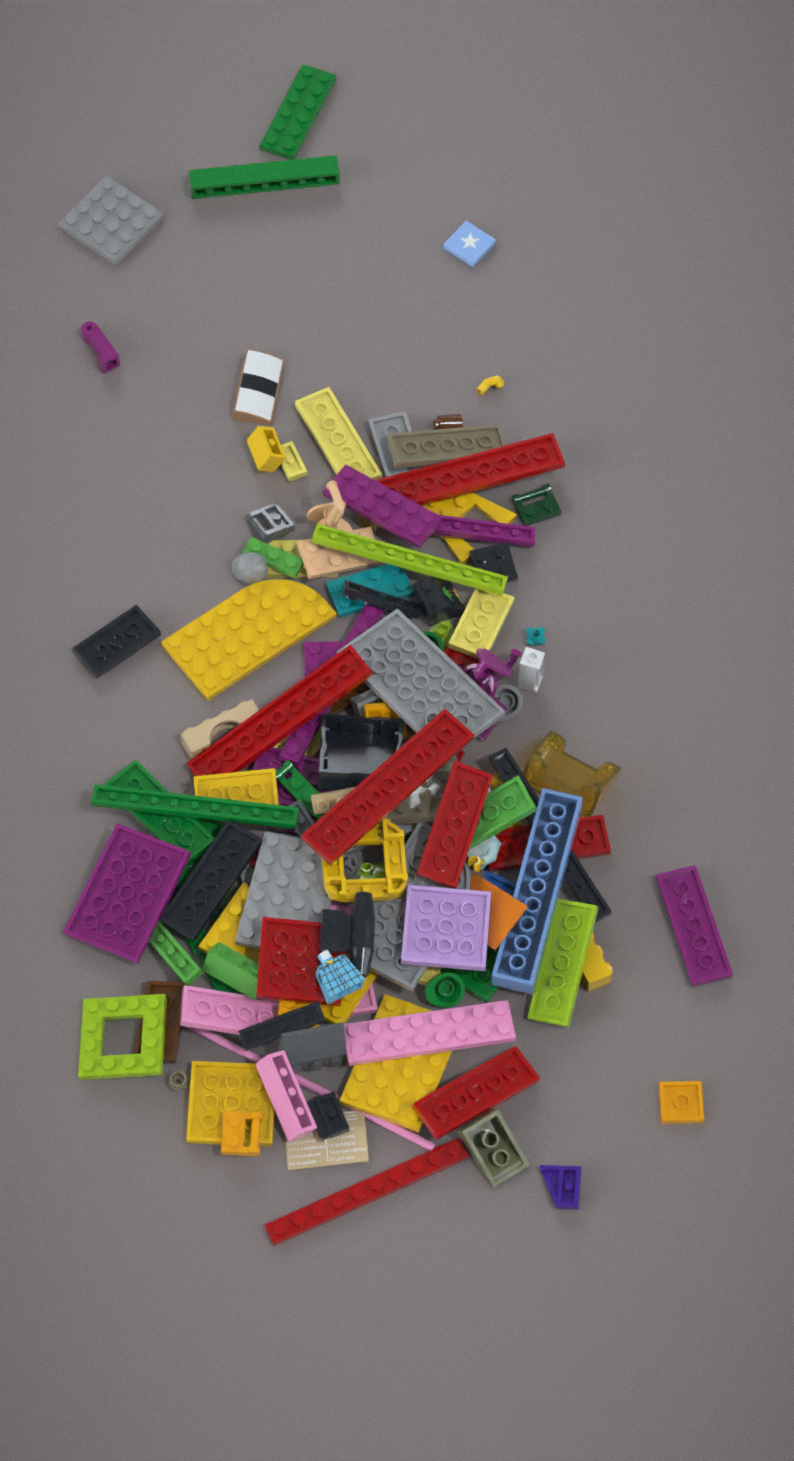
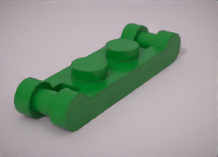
M287 760L283 763L282 768L276 769L277 781L296 801H301L307 812L316 822L326 814H314L311 795L319 794V792L295 769L290 761ZM289 772L292 776L287 780L284 776Z

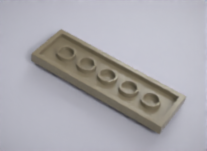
M500 424L388 433L387 435L395 468L433 465L506 445Z

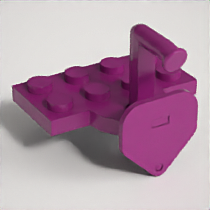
M478 648L476 651L480 663L468 665L464 669L452 660L506 713L508 708L494 695L497 690V680L505 676H511L513 673L511 668L518 658L522 656L518 649H511V654L505 663L485 648ZM499 721L479 734L478 737L481 740H486Z

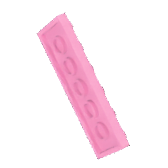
M184 985L180 1026L240 1035L239 1030L278 1016L280 1000L263 998L253 1000L247 995Z

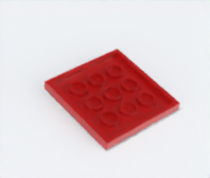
M273 917L262 918L256 998L301 1003L319 1001L320 1005H328L316 977L317 968L322 965L318 959V955L322 953L319 952L320 922ZM342 952V953H340V954H336V953H330V954L332 955V957H333V959H334V958H336V957H338V956H340V955H345V952ZM339 999V1000H337V1001H335V1002H333V1003H331V1004H329V1005H330V1006H340V1005H341V999Z

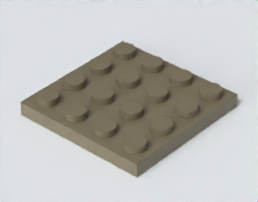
M457 757L451 758L384 819H390V822L395 825L434 822L454 761L458 762Z

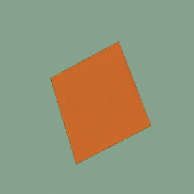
M474 873L470 881V890L491 892L487 945L496 950L528 906Z

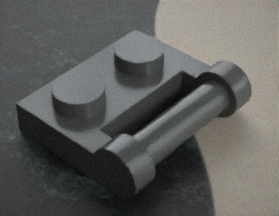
M277 503L257 509L246 515V521L255 527L261 535L263 542L267 544L276 537L295 531V524ZM263 518L271 529L266 530L259 519Z

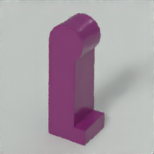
M92 321L83 323L81 326L82 339L84 342L89 343L98 355L100 369L103 374L119 367V354L97 324Z

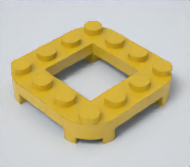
M383 819L382 822H379L355 844L383 845L385 878L346 880L344 876L343 855L331 866L321 857L323 885L328 897L334 901L354 902L355 893L369 892L372 893L373 901H389L400 898L406 889L408 879L403 829L401 830L397 825L391 823L390 819Z

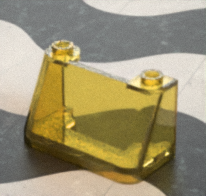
M550 730L529 753L523 774L533 790L540 795L542 788L583 797L580 816L589 817L595 812L620 773L621 767L611 762H604L599 767V770L564 752L566 748L565 739Z

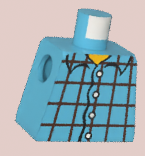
M325 950L318 955L322 965L317 968L316 977L328 1005L363 987L365 978L345 955H340L333 959L329 950Z

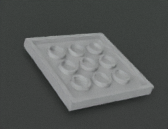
M106 176L58 222V227L114 265H117L164 218V213Z

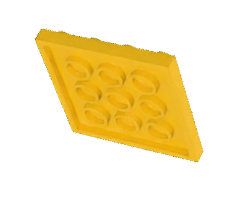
M192 1061L187 1143L222 1145L224 1111L246 1113L257 1111L263 1113V1121L260 1122L258 1146L272 1147L274 1107L255 1065L256 1063ZM252 1122L245 1123L244 1146H250Z

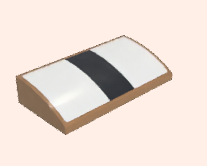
M246 348L233 409V420L272 425L285 362L284 359L263 351Z

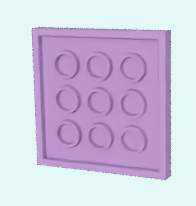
M408 885L401 964L485 971L491 892Z

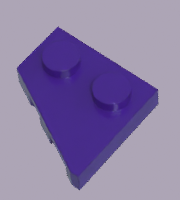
M540 1165L541 1173L557 1209L579 1210L581 1166Z

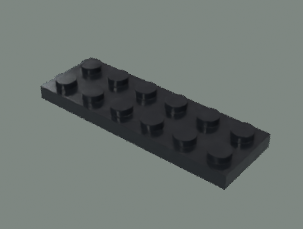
M228 820L159 919L160 922L196 941L260 848L263 839Z

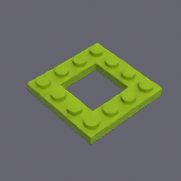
M165 994L84 999L78 1070L79 1079L90 1080L163 1075L167 996ZM143 1018L140 1054L102 1056L105 1020Z

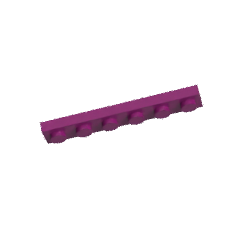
M439 515L442 517V522L432 533L441 536L496 543L508 542V544L534 547L536 527Z

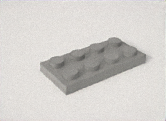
M406 411L368 419V425L385 477L423 467L395 468L387 435L388 433L412 432Z

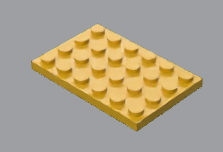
M385 994L374 1020L430 1012L432 1010ZM453 1051L354 1065L339 1103L419 1133L423 1122L412 1108L414 1102L437 1090Z

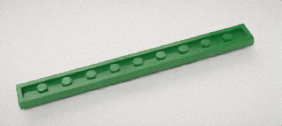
M94 784L91 805L96 807L219 821L230 820L237 823L296 829L299 807Z

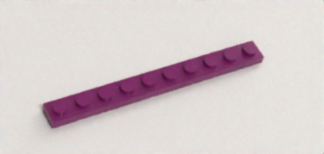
M365 604L341 648L378 623L384 616V610ZM332 705L290 735L279 754V760L284 762L288 760L298 767L321 726L322 713L328 714Z

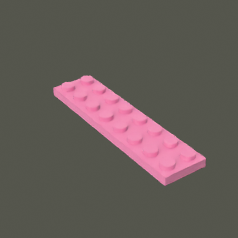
M508 1000L344 1024L349 1066L516 1041Z

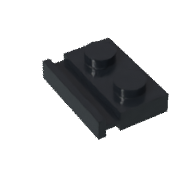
M335 1091L317 1097L313 1101H307L321 1142L327 1138L331 1139L350 1131Z

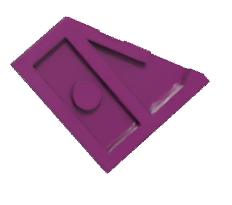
M343 641L304 642L305 677L337 655V651L341 648Z

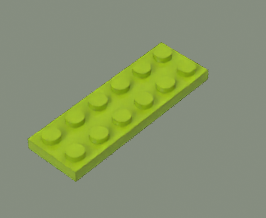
M557 899L527 1017L528 1020L569 1028L598 912L597 905Z

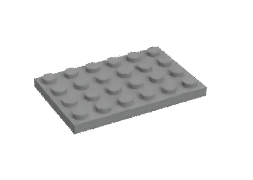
M265 831L236 935L235 945L260 950L263 917L320 922L321 910L331 909L333 900L328 897L323 885L322 859L301 838Z

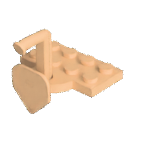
M328 482L326 488L330 491L334 502L311 508L306 515L307 519L324 526L375 539L371 527L352 530L349 523L342 519L346 503L342 500L337 482ZM312 538L301 540L297 543L309 579L377 566L383 563L311 543Z

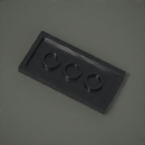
M136 604L73 647V652L98 679L161 636V631Z

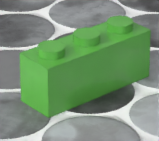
M220 942L215 944L208 951L202 971L256 1000L258 964L230 949L225 944Z

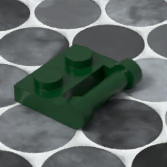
M549 483L542 485V488L521 495H512V501L524 526H530L561 515V509ZM542 495L546 496L545 499L524 506L522 504V502Z

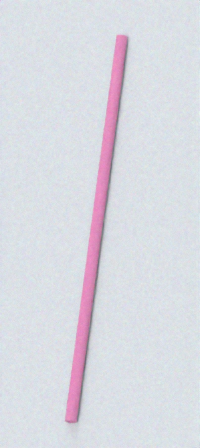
M183 1026L255 1063L264 1058L252 1051L246 1052L244 1047L210 1030ZM297 1074L295 1075L300 1086L320 1096L331 1093V1091ZM336 1094L338 1101H340L341 1096ZM340 1104V1106H342V1107H344V1108H346V1109H348V1110H350V1111H354V1109L349 1108V1107H346V1106H343V1105ZM360 1112L364 1114L366 1119L428 1150L436 1147L435 1143L399 1125Z

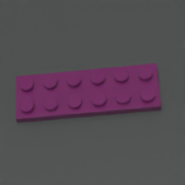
M346 464L332 480L337 482L342 500L346 503L345 508L419 549L442 522V517ZM325 488L323 496L333 500L330 491Z
M696 865L656 874V881L692 987L732 978L733 973Z

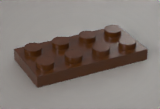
M147 980L145 995L165 994L167 996L163 1063H176L182 1026H180L182 993L184 985H187L184 982ZM140 1018L134 1054L141 1053L143 1018Z

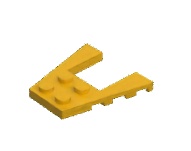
M473 492L422 505L438 515L463 518L475 507L489 520L499 523L511 524L517 517L515 513ZM440 535L449 546L452 554L457 557L459 563L465 564L471 559L469 551L474 550V548L462 538Z

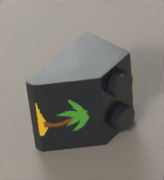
M431 576L414 583V597L417 603L420 604V609L429 626L464 613L465 608L451 581Z

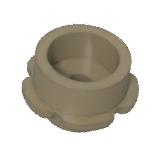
M175 1071L168 1078V1085L174 1091L184 1090L188 1086V1076L182 1071Z

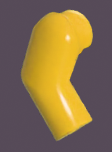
M498 375L485 378L476 388V392L479 395H483L493 385L496 389H499L504 385V381Z

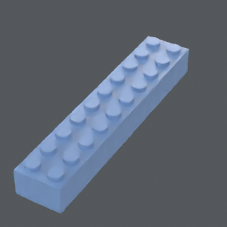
M542 788L513 895L515 899L528 906V908L500 943L492 973V985L528 994H533L556 901L560 894L582 811L583 797Z

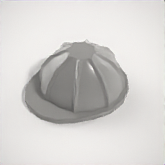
M247 552L235 557L232 562L231 568L234 576L246 584L251 585L264 581L267 577V562L258 553Z
M505 684L497 687L494 697L508 708L505 716L500 721L508 720L520 712L523 704L522 695L512 685Z

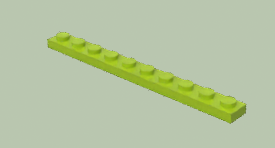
M321 524L316 525L311 543L503 596L508 578L504 575Z

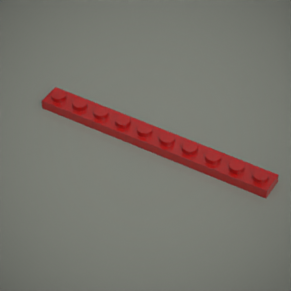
M457 1138L265 1224V1229L273 1245L276 1246L469 1159V1155L460 1138Z

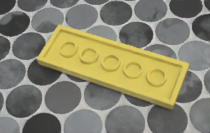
M330 387L295 401V407L336 475L346 464L374 480L382 478L381 471Z

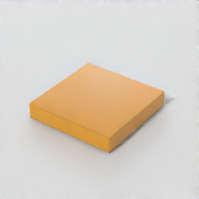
M702 1081L659 1082L661 1124L704 1123Z

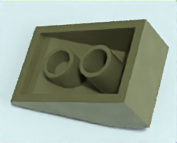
M491 1109L456 1130L492 1187H496L530 1166L498 1109Z

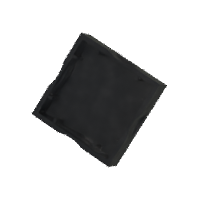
M322 713L318 789L341 790L358 786L402 747L403 720L401 718L356 717L352 715Z

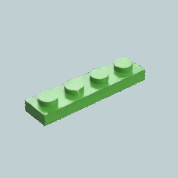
M159 921L149 942L187 986H190L204 972Z

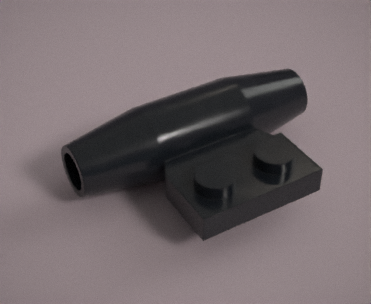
M369 892L355 893L351 916L339 910H321L319 952L329 950L330 953L340 954L348 950L350 962L364 978L368 977L374 953L375 937L373 896Z

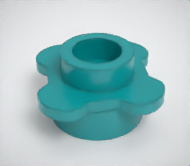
M528 627L525 633L528 636L526 643L528 645L539 646L545 644V629L543 627Z

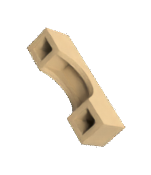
M252 699L247 702L243 701L235 708L224 710L218 716L206 719L200 725L184 730L181 733V744L189 757L193 759L211 745L213 738L222 731L233 730L258 712L259 709Z

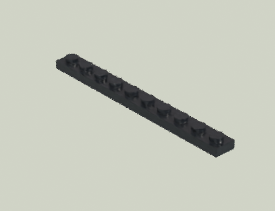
M507 747L489 756L490 763L503 783L519 775L537 808L539 797ZM536 812L525 817L531 825V827L533 825ZM571 849L564 879L580 903L597 905L596 923L611 915L612 911Z

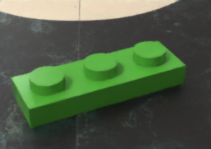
M253 537L250 538L242 554L247 552L260 554L266 560L269 568L295 579L304 565L302 558Z

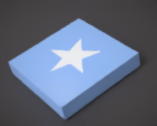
M465 221L443 244V249L471 267H474L496 244V239L468 221Z

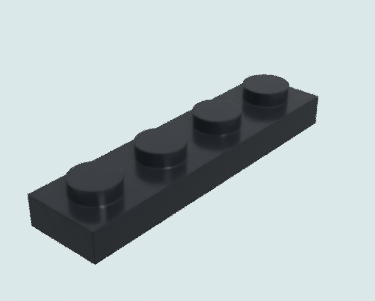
M347 580L343 583L342 595H345L350 600L358 599L366 605L382 607L387 612H393L398 608L407 618L418 619L420 604Z
M316 1001L238 1032L247 1052L279 1040L282 1033L308 1029L324 1023L326 1020L319 1001Z

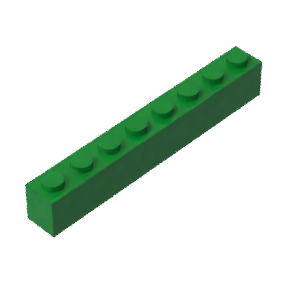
M327 155L324 157H308L295 160L289 159L285 161L189 170V182L192 199L339 185L340 173L337 155Z

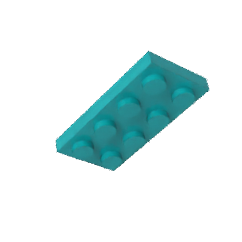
M390 564L326 582V588L338 618L359 613L365 606V603L361 600H350L345 595H342V586L345 580L402 599L414 596V591L404 568Z

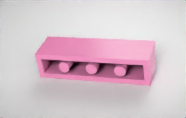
M282 1050L266 1055L255 1065L288 1142L304 1138L317 1129L285 1051Z

